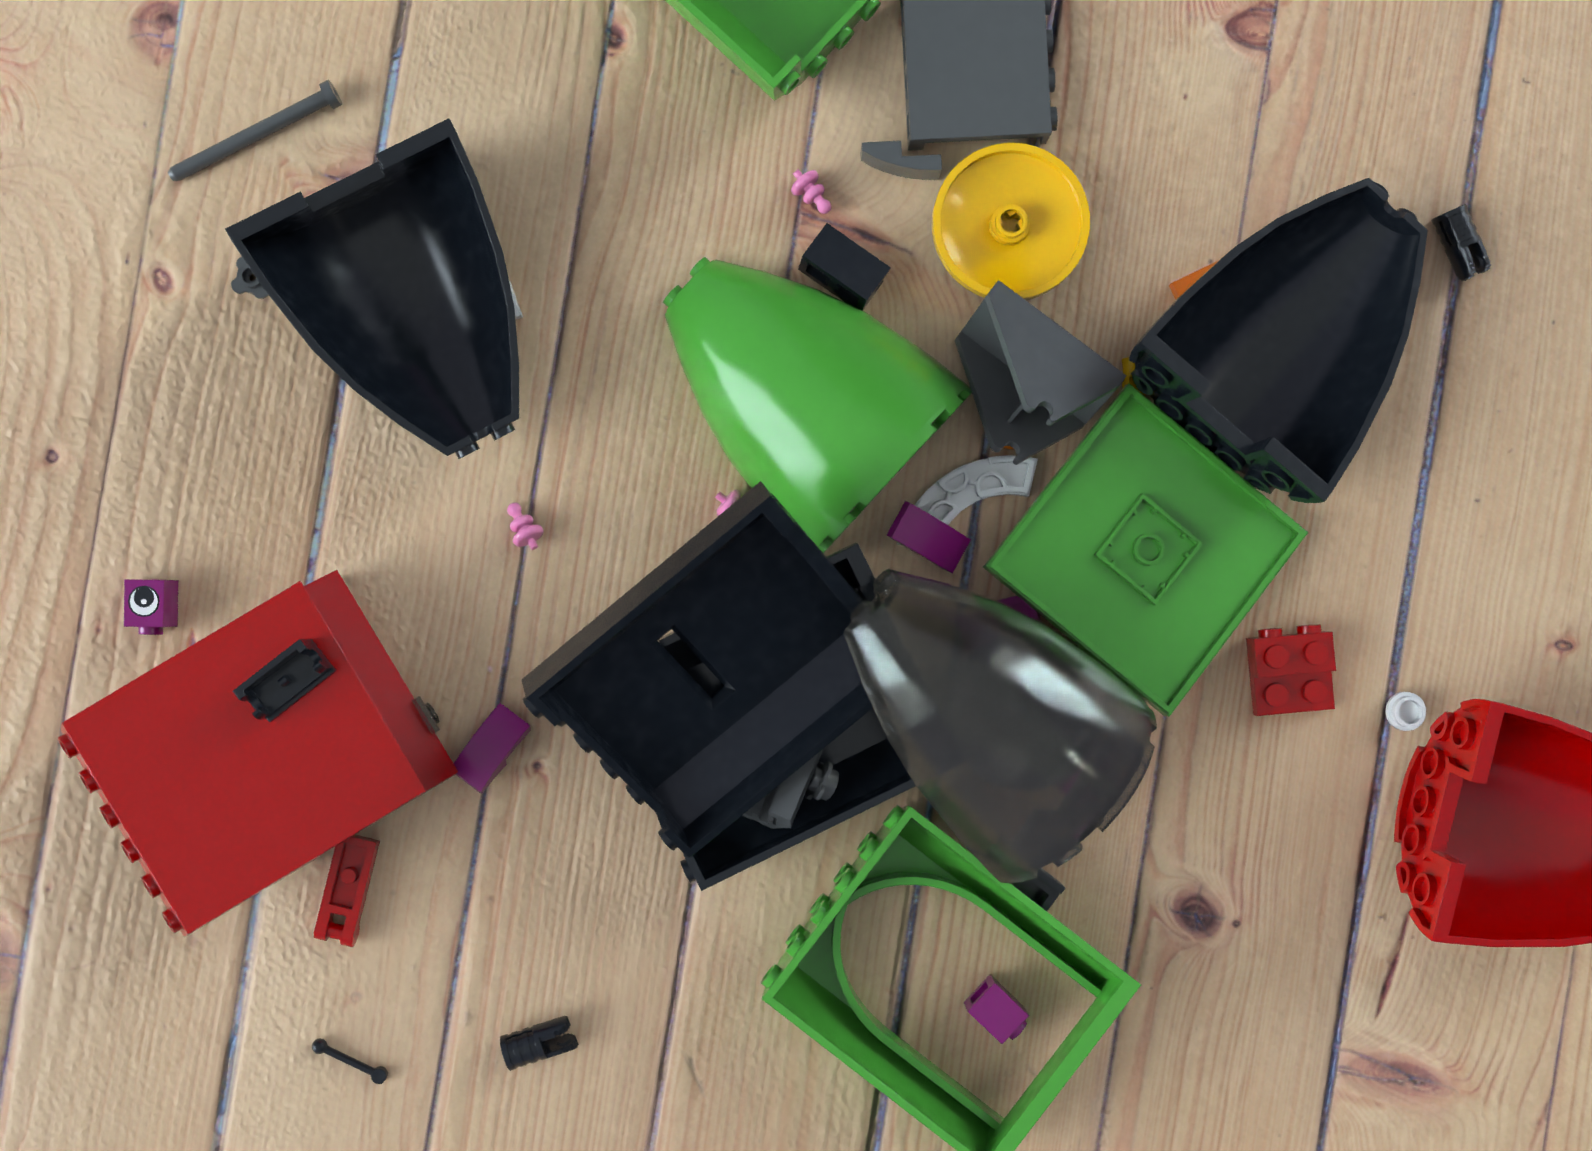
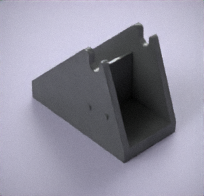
M999 280L955 339L990 448L994 452H1000L1004 446L1013 447L1016 451V457L1013 460L1015 465L1082 429L1127 376Z

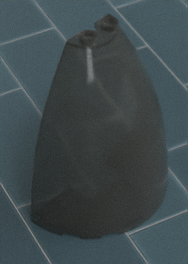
M891 569L883 571L873 583V592L875 593L871 602L863 601L853 610L850 616L852 622L844 631V636L864 689L881 726L913 782L957 838L999 882L1017 883L1034 879L1038 875V869L1052 862L1057 867L1061 866L1082 851L1081 841L1096 828L1103 832L1120 814L1137 790L1147 771L1155 748L1150 742L1151 733L1157 729L1154 712L1138 693L1107 667L1044 623L995 599L945 582Z

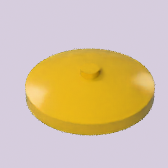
M1023 143L994 144L965 157L945 178L935 200L932 214L933 241L942 264L960 285L984 298L998 280L1025 300L1039 297L1051 291L1066 279L1080 261L1086 248L1090 231L1089 205L1083 187L1076 175L1055 155L1039 147Z

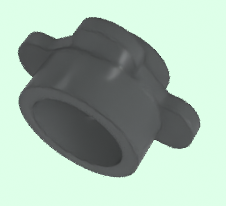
M240 257L236 262L238 267L237 276L231 282L233 291L238 294L247 292L255 295L258 299L266 298L268 296L267 292L263 289L257 278L254 281L250 280L253 272L243 257Z
M820 761L818 762L805 793L806 799L811 800L813 797L816 800L822 799L827 801L831 798L839 780V773L832 769L833 764L827 761L825 764Z

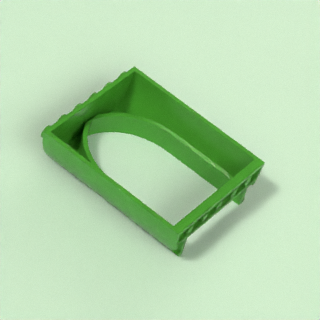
M896 805L884 820L880 830L876 834L870 831L857 848L860 852L859 857L853 865L846 862L833 880L836 884L830 895L821 894L809 911L812 915L806 926L803 927L799 924L792 931L785 942L788 945L785 953L778 964H774L761 981V984L765 986L762 1000L957 1151H1015L1137 992L1141 984L911 806L901 808ZM899 885L930 886L952 892L983 909L1097 998L1006 1117L1003 1118L884 1026L861 1002L848 979L841 956V929L848 904L870 892Z

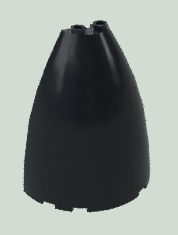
M448 118L375 154L378 162L305 198L300 191L225 228L263 289L309 347L354 391L401 427L446 456L455 453L458 459H461L480 449L476 441L491 434L495 441L515 430L512 422L519 419V356L515 309L504 254L478 179L458 134Z
M1370 178L1325 194L1275 219L1235 246L1174 301L1132 349L1129 361L1135 363V369L1131 375L1138 391L1150 395L1154 400L1153 403L1230 468L1245 474L1244 479L1253 487L1269 494L1275 488L1290 493L1288 496L1292 501L1321 503L1325 502L1359 450L1392 385L1410 332L1421 283L1428 230L1418 222L1417 217L1411 211L1404 208L1395 210L1388 202V191Z

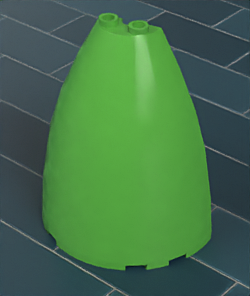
M703 257L690 271L692 276L690 281L683 288L679 285L676 286L663 301L668 307L665 318L684 373L704 418L729 461L751 489L761 481L824 553L972 394L971 388L927 352L865 311L816 288L753 268L720 260L710 262L706 257Z

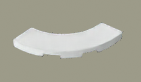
M1014 455L993 456L962 465L935 482L920 497L915 506L949 525L962 510L985 498L1000 495L1028 497L1038 458L1030 457L1015 465L1013 464V460L1016 457Z

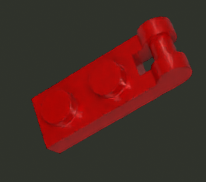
M353 835L335 846L315 925L314 938L327 941L328 938L340 940L341 945L354 947L359 935V924L380 840ZM334 914L346 916L344 925L334 923Z

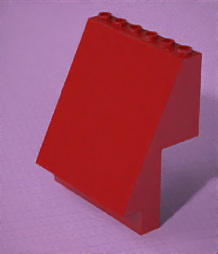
M338 570L305 586L299 581L62 722L61 732L63 735L57 737L68 758L76 756L84 768L78 774L88 792L91 794L97 791L103 800L104 805L99 807L109 827L112 829L118 825L125 837V840L120 842L124 853L131 863L139 861L146 872V875L142 876L141 880L152 898L159 895L167 910L163 911L162 915L173 933L180 930L184 937L294 873L326 851L458 773V770ZM312 639L336 669V672L272 722H269L267 719L259 720L252 715L255 711L254 707L248 701L239 700L233 690L297 640Z

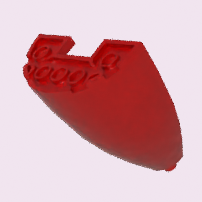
M1470 699L1460 702L1461 707L1453 713L1445 711L1430 726L1431 738L1425 747L1417 746L1408 765L1399 795L1394 842L1401 843L1402 861L1396 865V873L1400 892L1408 894L1413 907L1408 912L1411 919L1428 939L1440 943L1484 947H1568L1592 943V732L1550 716L1485 699Z

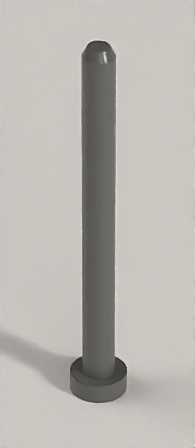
M326 80L319 84L321 90L170 167L168 174L173 181H181L327 105L335 109L342 105V101L330 80Z

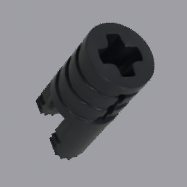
M1466 204L1431 219L1436 227L1437 234L1441 238L1440 241L1445 247V252L1451 266L1461 281L1471 279L1476 272L1478 274L1484 273L1491 266V261L1482 239L1476 231L1477 228L1472 222L1471 214L1468 213Z
M558 1017L533 1025L530 1028H524L521 1031L512 1032L509 1035L500 1036L501 1051L507 1068L511 1071L519 1066L523 1067L529 1063L532 1064L538 1062V1060H545L577 1048L579 1044L575 1035L564 1034L571 1026L568 1017Z

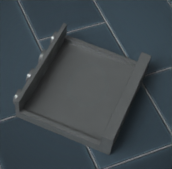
M900 0L908 151L923 150L925 143L1040 138V144L1047 143L1052 131L1057 130L1058 122L1057 108L1050 107V92L1055 91L1054 68H1048V54L1053 52L1052 29H1046V15L1051 13V0Z

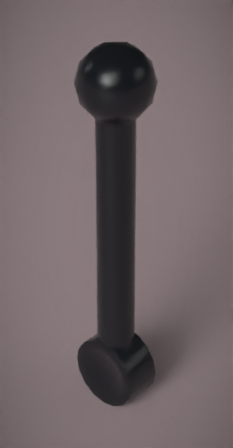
M319 1038L312 1043L314 1053H325L371 1075V1080L376 1084H382L388 1076L386 1068L382 1066L373 1068L328 1046L324 1039Z

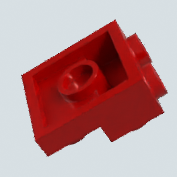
M1321 624L1296 626L1297 634L1283 635L1282 628L1258 630V637L1246 638L1253 715L1264 716L1335 709L1331 672L1336 671L1333 632L1321 631Z

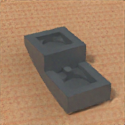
M901 141L864 142L861 145V161L875 169L910 179L939 180L942 171L941 154L902 156Z

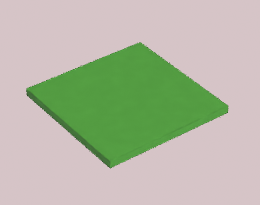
M1129 383L1123 387L983 568L1163 716L1170 717L1308 532Z

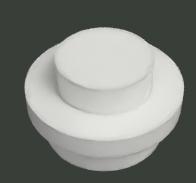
M1399 692L1388 700L1385 714L1388 722L1394 728L1411 731L1418 728L1424 722L1426 706L1418 695L1411 692Z

